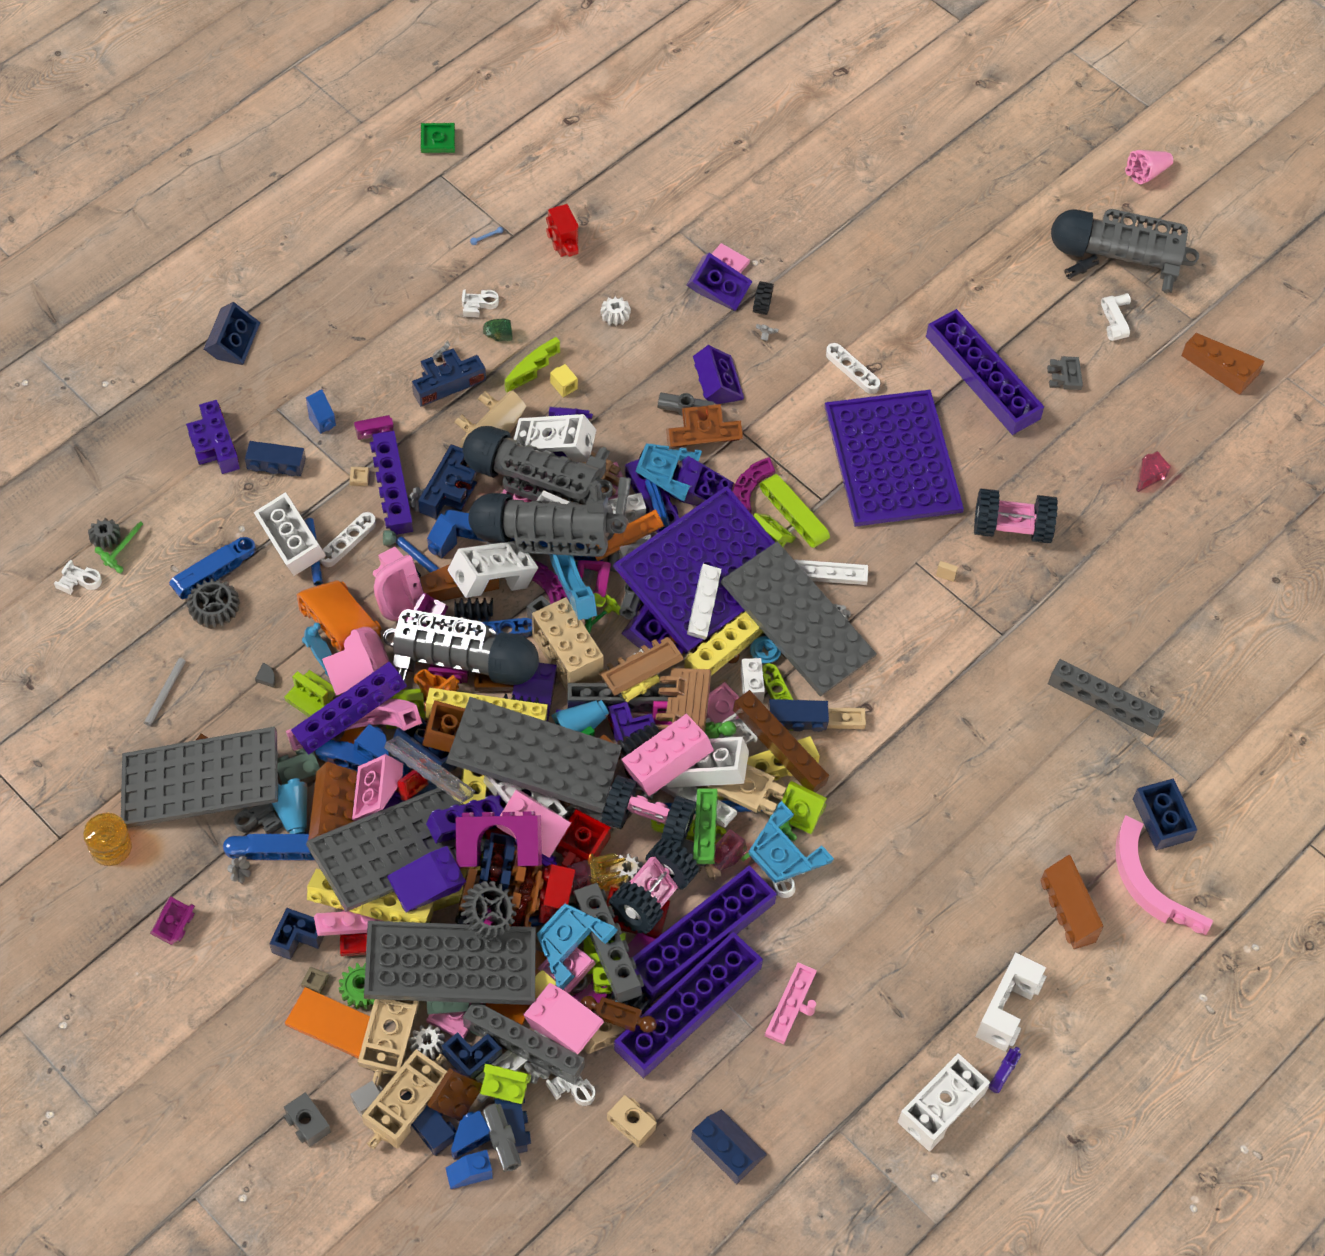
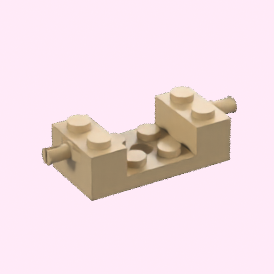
M374 1000L358 1065L375 1072L372 1081L376 1086L380 1085L383 1074L395 1075L403 1066L415 1014L417 1015L420 1001ZM387 1021H393L396 1024V1028L392 1032H387L384 1030V1024Z
M416 1049L363 1113V1124L375 1134L367 1143L371 1149L374 1150L381 1140L389 1142L398 1149L411 1133V1124L427 1106V1102L447 1072L441 1067L447 1060L442 1054H439L435 1061H432ZM404 1091L412 1093V1097L409 1100H402L400 1095Z

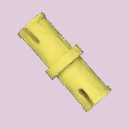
M656 674L621 692V695L626 702H629L636 696L645 694L649 688L660 682V678Z

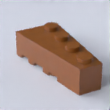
M1195 333L1186 342L1181 355L1239 395L1260 374L1265 362L1198 333Z
M450 564L420 577L423 592L440 602L465 597L448 572ZM499 578L490 579L483 593L498 590Z

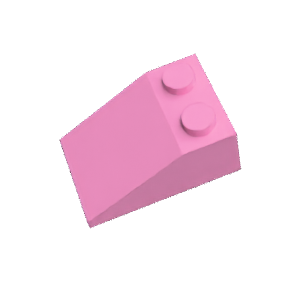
M385 754L358 766L353 821L384 809L398 787L397 782L402 779L403 763Z
M515 790L502 812H515V816H523V811H535V815H541L542 854L550 858L571 822L521 790ZM495 825L504 832L511 835L512 837L516 838L514 833L509 828L503 825Z
M551 983L547 985L524 1014L532 1029L577 1055L604 1023L600 1017L566 991Z

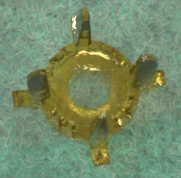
M592 853L588 859L592 875L591 883H598L601 889L610 891L611 888L609 886L626 880L628 874L611 878L620 874L621 871L609 873V871H606V868L623 862L626 859L611 860L619 856L613 853L594 857Z

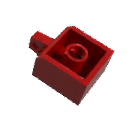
M568 204L548 209V217H546L548 228H546L548 238L552 239L554 250L558 251L560 257L577 255L579 253V225Z
M575 809L568 820L571 824L555 848V851L562 854V857L565 858L562 862V867L572 868L576 863L591 869L611 838V827Z
M553 864L542 867L541 878L544 881L537 897L540 898L538 907L539 923L546 924L557 910L564 904L568 905L575 869Z

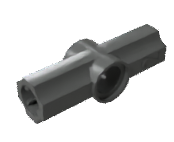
M661 392L657 408L676 411L679 415L683 416V408L714 405V402L696 399L689 393H683L679 396Z
M626 584V593L620 608V615L626 619H633L643 602L630 586Z
M492 1104L483 1110L490 1130L489 1136L494 1150L498 1153L503 1171L510 1172L521 1166V1160L515 1147L516 1142L511 1126L507 1124L501 1104Z

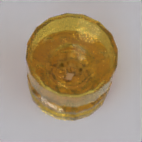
M102 813L91 818L85 825L83 832L84 840L95 862L104 866H113L123 862L129 856L132 849L131 837L121 817L113 813Z

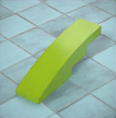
M557 337L539 346L510 372L505 379L506 393L537 378V371L549 365L550 357L560 353V341Z

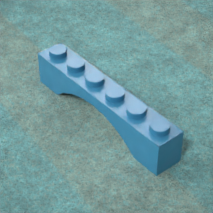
M550 554L551 564L578 620L597 616L594 594L590 586L586 587L583 583L573 555Z

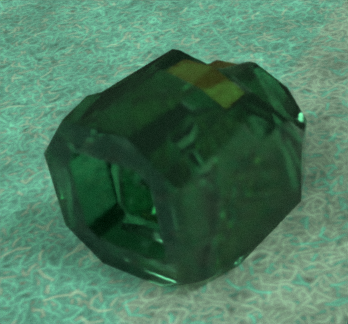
M504 318L489 320L483 325V334L493 338L495 341H511V320Z

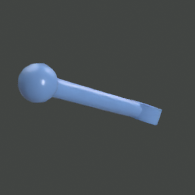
M498 227L497 230L481 237H473L470 239V243L476 245L480 240L497 233H503L504 229L503 227Z

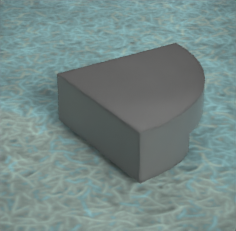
M262 663L255 681L274 688L275 676L271 667Z

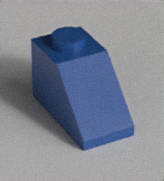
M321 389L307 396L306 403L309 419L319 433L329 431L336 426L335 415L323 390Z
M442 513L427 537L428 549L432 554H437L443 558L457 545L456 524Z
M369 724L355 740L354 750L369 761L385 754L389 756L385 734L380 728Z
M480 1111L470 1112L460 1120L451 1148L453 1159L491 1140L489 1127Z
M487 1150L465 1155L445 1168L450 1190L493 1179Z

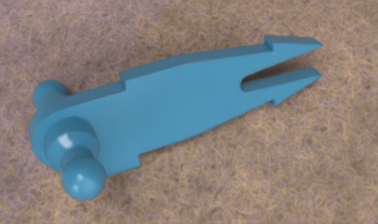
M316 622L313 626L306 628L302 642L307 648L310 647L315 658L328 676L322 659L331 656L332 653L318 632L321 624Z

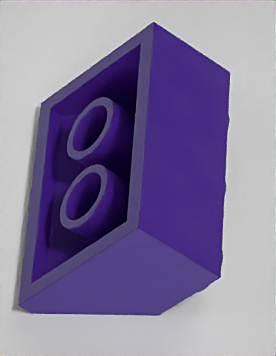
M707 345L693 356L694 366L703 389V396L707 401L723 404L744 399L731 355Z

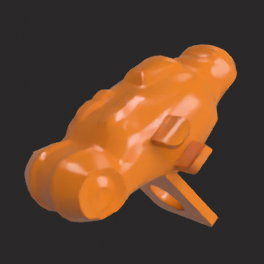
M423 669L414 676V682L419 686L420 692L424 695L425 712L429 688L456 692L459 689V680L454 675L445 679L440 675H433L428 670Z

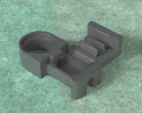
M271 803L257 805L249 810L245 808L234 817L236 828L241 832L249 831L258 824H263L266 834H273L283 827L280 819L274 814L275 811ZM242 818L249 819V822L247 824H239V821Z

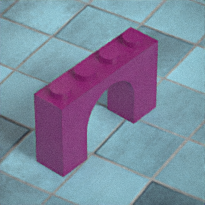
M523 811V816H515V812H502V816H494V812H482V816L474 817V812L462 813V817H456V864L458 867L481 866V839L484 833L494 825H503L514 833L517 839L518 866L542 865L541 815H535V811Z

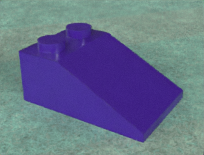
M707 253L701 258L686 286L701 296L736 311L752 280L711 253Z
M645 604L640 607L637 615L631 619L621 633L640 649L643 645L648 647V649L653 648L652 641L655 639L659 644L661 640L667 637L670 639V634ZM674 644L682 654L683 650L681 649V647L677 644Z
M539 663L531 679L513 687V694L516 700H519L522 695L524 701H526L530 696L531 701L534 703L536 697H538L539 703L548 705L547 722H549L556 684L557 665Z
M447 846L432 851L387 876L406 913L460 891L466 882Z

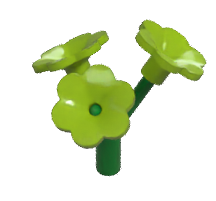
M593 593L596 606H604L605 602L608 605L603 608L604 611L592 620V617L585 619L584 626L589 634L592 626L605 614L613 611L620 615L621 607L609 595H606L604 598L600 594Z

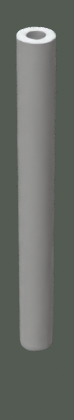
M179 658L144 721L145 725L151 726L186 662L184 659Z

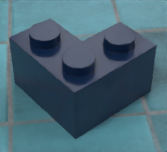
M286 908L269 945L273 954L291 960L299 942L319 949L324 936L317 935L314 917Z
M457 1032L441 1046L442 1055L457 1071L474 1079L484 1071L485 1064H492L502 1055V1048L489 1034H486L471 1047Z

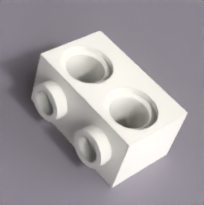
M761 658L742 659L740 669L742 693L744 694L750 689L763 703L764 682Z

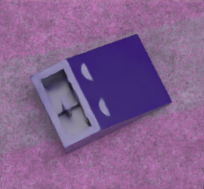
M687 456L677 464L672 478L673 480L690 485L685 501L680 500L669 492L668 494L683 503L698 506L726 486L732 490L734 482Z

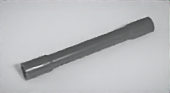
M620 477L615 514L625 516L631 478ZM614 521L616 526H623L621 521ZM619 550L608 556L607 562L611 563L610 571L617 572L613 565L619 561Z

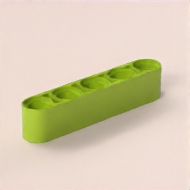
M778 474L770 476L759 484L762 493L812 548L819 546L830 538L826 527Z

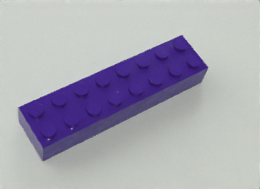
M957 309L928 324L926 338L1012 435L1041 420L1044 410L1041 402Z
M750 865L633 957L636 964L635 973L636 975L640 974L644 984L641 987V992L646 993L648 999L652 998V1002L688 974L732 932L738 934L771 908L776 901V892Z
M732 932L641 1016L642 1018L644 1016H652L657 1024L655 1030L646 1033L638 1025L635 1032L625 1030L614 1041V1050L644 1079L761 970L763 959L737 934Z

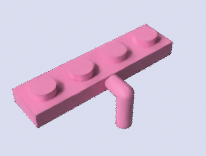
M342 910V912L316 913L314 916L318 936L367 933L368 921H382L350 911L345 912V910Z
M797 963L765 1032V1037L784 1045L798 1013L802 1012L809 1016L814 1014L816 1002L809 1000L807 1005H804L803 1002L817 970Z

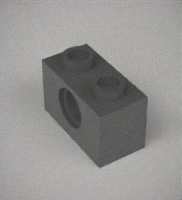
M306 1092L284 1106L286 1113L284 1118L290 1127L292 1125L295 1126L297 1129L295 1134L301 1143L306 1142L311 1147L331 1133L329 1124ZM303 1118L311 1119L308 1124L300 1123Z

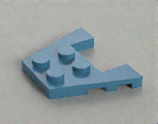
M646 443L635 472L680 500L685 501L690 485L673 480L672 476L678 460L682 461L687 456H690L699 462L702 451L695 450V452H689L687 448L673 450L669 449V446Z
M782 801L778 804L748 852L774 883L830 864L834 860L822 845L808 857H805L780 830V827L794 815Z
M564 904L537 933L544 955L548 958L550 970L555 976V983L562 990L575 977L563 962L591 931L605 944L618 931L613 925L594 918L567 904Z

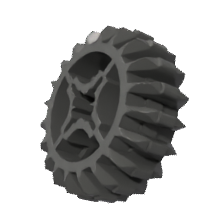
M220 578L217 582L211 579L208 583L204 580L203 585L197 583V589H192L191 594L188 595L187 607L189 608V614L194 621H198L199 625L205 624L207 628L210 624L214 628H216V624H220L223 627L224 622L230 623V617L235 618V612L239 610L240 600L238 592L235 591L233 585L229 586L227 581L222 583ZM224 597L228 599L227 604L223 602ZM200 602H202L204 606L202 610L199 608Z
M484 881L481 885L475 884L473 889H468V895L463 897L466 903H462L460 906L465 909L461 915L467 917L464 923H470L468 930L475 929V935L478 936L482 933L483 938L488 936L494 938L497 935H503L504 931L509 930V924H513L515 921L512 917L516 915L512 908L517 905L511 904L510 900L514 896H507L509 889L502 891V884L495 886L493 881L489 882V884L487 881ZM481 894H489L493 896L494 899L489 900L487 899V897L484 898ZM488 919L494 922L496 926L487 925L482 921Z

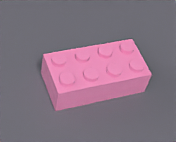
M686 713L621 760L629 775L638 782V785L648 796H651L713 752L714 749L708 736Z

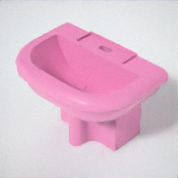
M393 547L378 555L381 564L378 569L373 571V576L375 577L374 594L383 617L390 621H398L400 614L404 610L414 609L416 601L422 595L423 590L412 557L410 555L403 556L396 547Z
M370 627L352 630L351 635L344 642V651L322 659L336 695L346 692L389 662L380 637Z

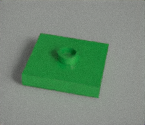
M421 123V153H455V123Z

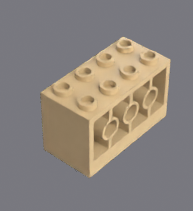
M566 597L532 613V637L549 664L557 665V677L567 693L568 683H597L603 680L599 672L603 671L604 656L582 621L578 620Z

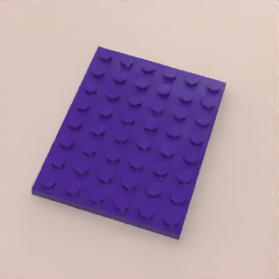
M930 389L825 402L824 408L854 527L963 513L962 500Z
M726 486L614 563L613 567L687 654L705 641L704 639L687 635L702 565L706 564L721 569L706 638L708 639L727 623L745 612L741 605L720 583L721 580L773 545L775 541L730 488Z

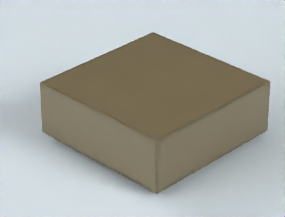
M309 967L301 987L309 988L321 994L329 979V974Z

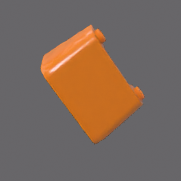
M335 580L302 590L297 594L299 611L304 617H312L315 622L320 623L321 629L331 640V645L340 652L345 650L344 642L354 629L370 627L381 639L380 631L382 629L380 624L370 618L348 592V587L343 581Z

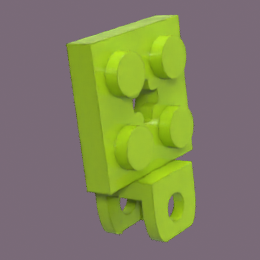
M626 933L620 935L621 940H625ZM588 935L584 939V953L593 959L596 964L587 974H593L595 993L611 994L613 992L590 935ZM617 957V958H614V959H612V960L617 961V960H620L621 958H618V957Z

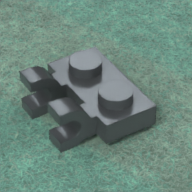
M1061 356L1060 360L1050 359V365L1047 366V372L1052 373V380H1049L1050 388L1063 385V388L1067 390L1082 389L1083 382L1079 357ZM1061 370L1062 375L1056 374V372Z

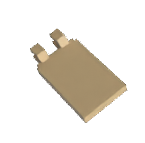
M748 764L744 784L703 786L705 789H717L718 795L756 813L762 810L768 815H772L777 807L776 803L768 800L770 794L782 800L786 791L785 787L774 782V776Z

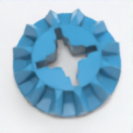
M766 636L755 639L750 647V655L753 658H761L762 664L776 662L781 654V651ZM763 646L764 648H766L767 651H769L768 656H766L765 653L762 652Z

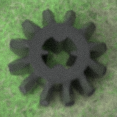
M106 517L103 521L97 519V524L91 523V529H88L90 543L94 544V547H101L103 550L108 546L112 549V544L118 545V539H121L120 527L118 524H115L113 519L110 521Z

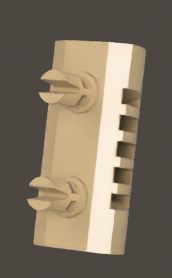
M484 391L478 400L486 405L490 411L477 424H472L463 414L455 421V424L466 432L459 447L463 448L467 435L481 426H493L510 433L518 423L526 407L522 399L514 391H509L500 401H496L487 391Z

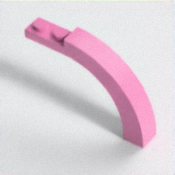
M388 699L344 731L368 726L369 724L393 725L406 730L421 724L422 721L417 706L414 703L401 699ZM291 729L287 730L286 734L292 750L295 751L302 748Z
M1125 815L1117 835L1115 852L1120 877L1130 895L1146 912L1161 922L1166 923L1169 917L1178 924H1184L1192 928L1196 933L1206 935L1213 923L1212 919L1167 898L1149 881L1142 869L1138 855V840L1144 824Z

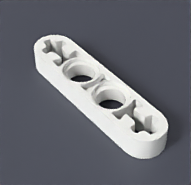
M831 343L827 346L826 357L868 394H875L879 391L880 380L848 351L837 343ZM842 361H850L851 365H843ZM860 371L864 375L859 377L856 376L854 373Z
M370 512L362 513L323 549L327 557L331 556L332 559H325V557L320 559L322 566H334L376 527L375 516ZM355 530L359 532V535L352 537L349 533ZM342 542L346 544V547L339 549L336 545Z

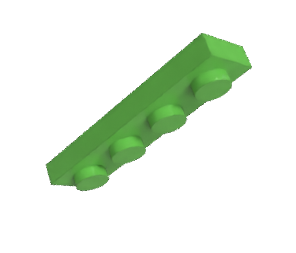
M697 789L693 859H696L697 864H714L717 789Z

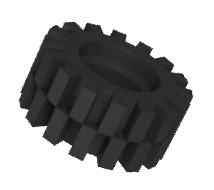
M763 281L759 282L753 306L754 313L768 314L774 284Z

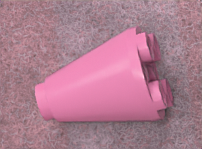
M1132 151L1128 158L1125 172L1134 182L1145 184L1173 164V156L1171 153L1164 151Z

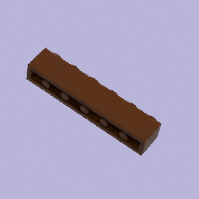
M750 689L735 700L733 706L734 713L803 787L816 793L826 785L829 774Z

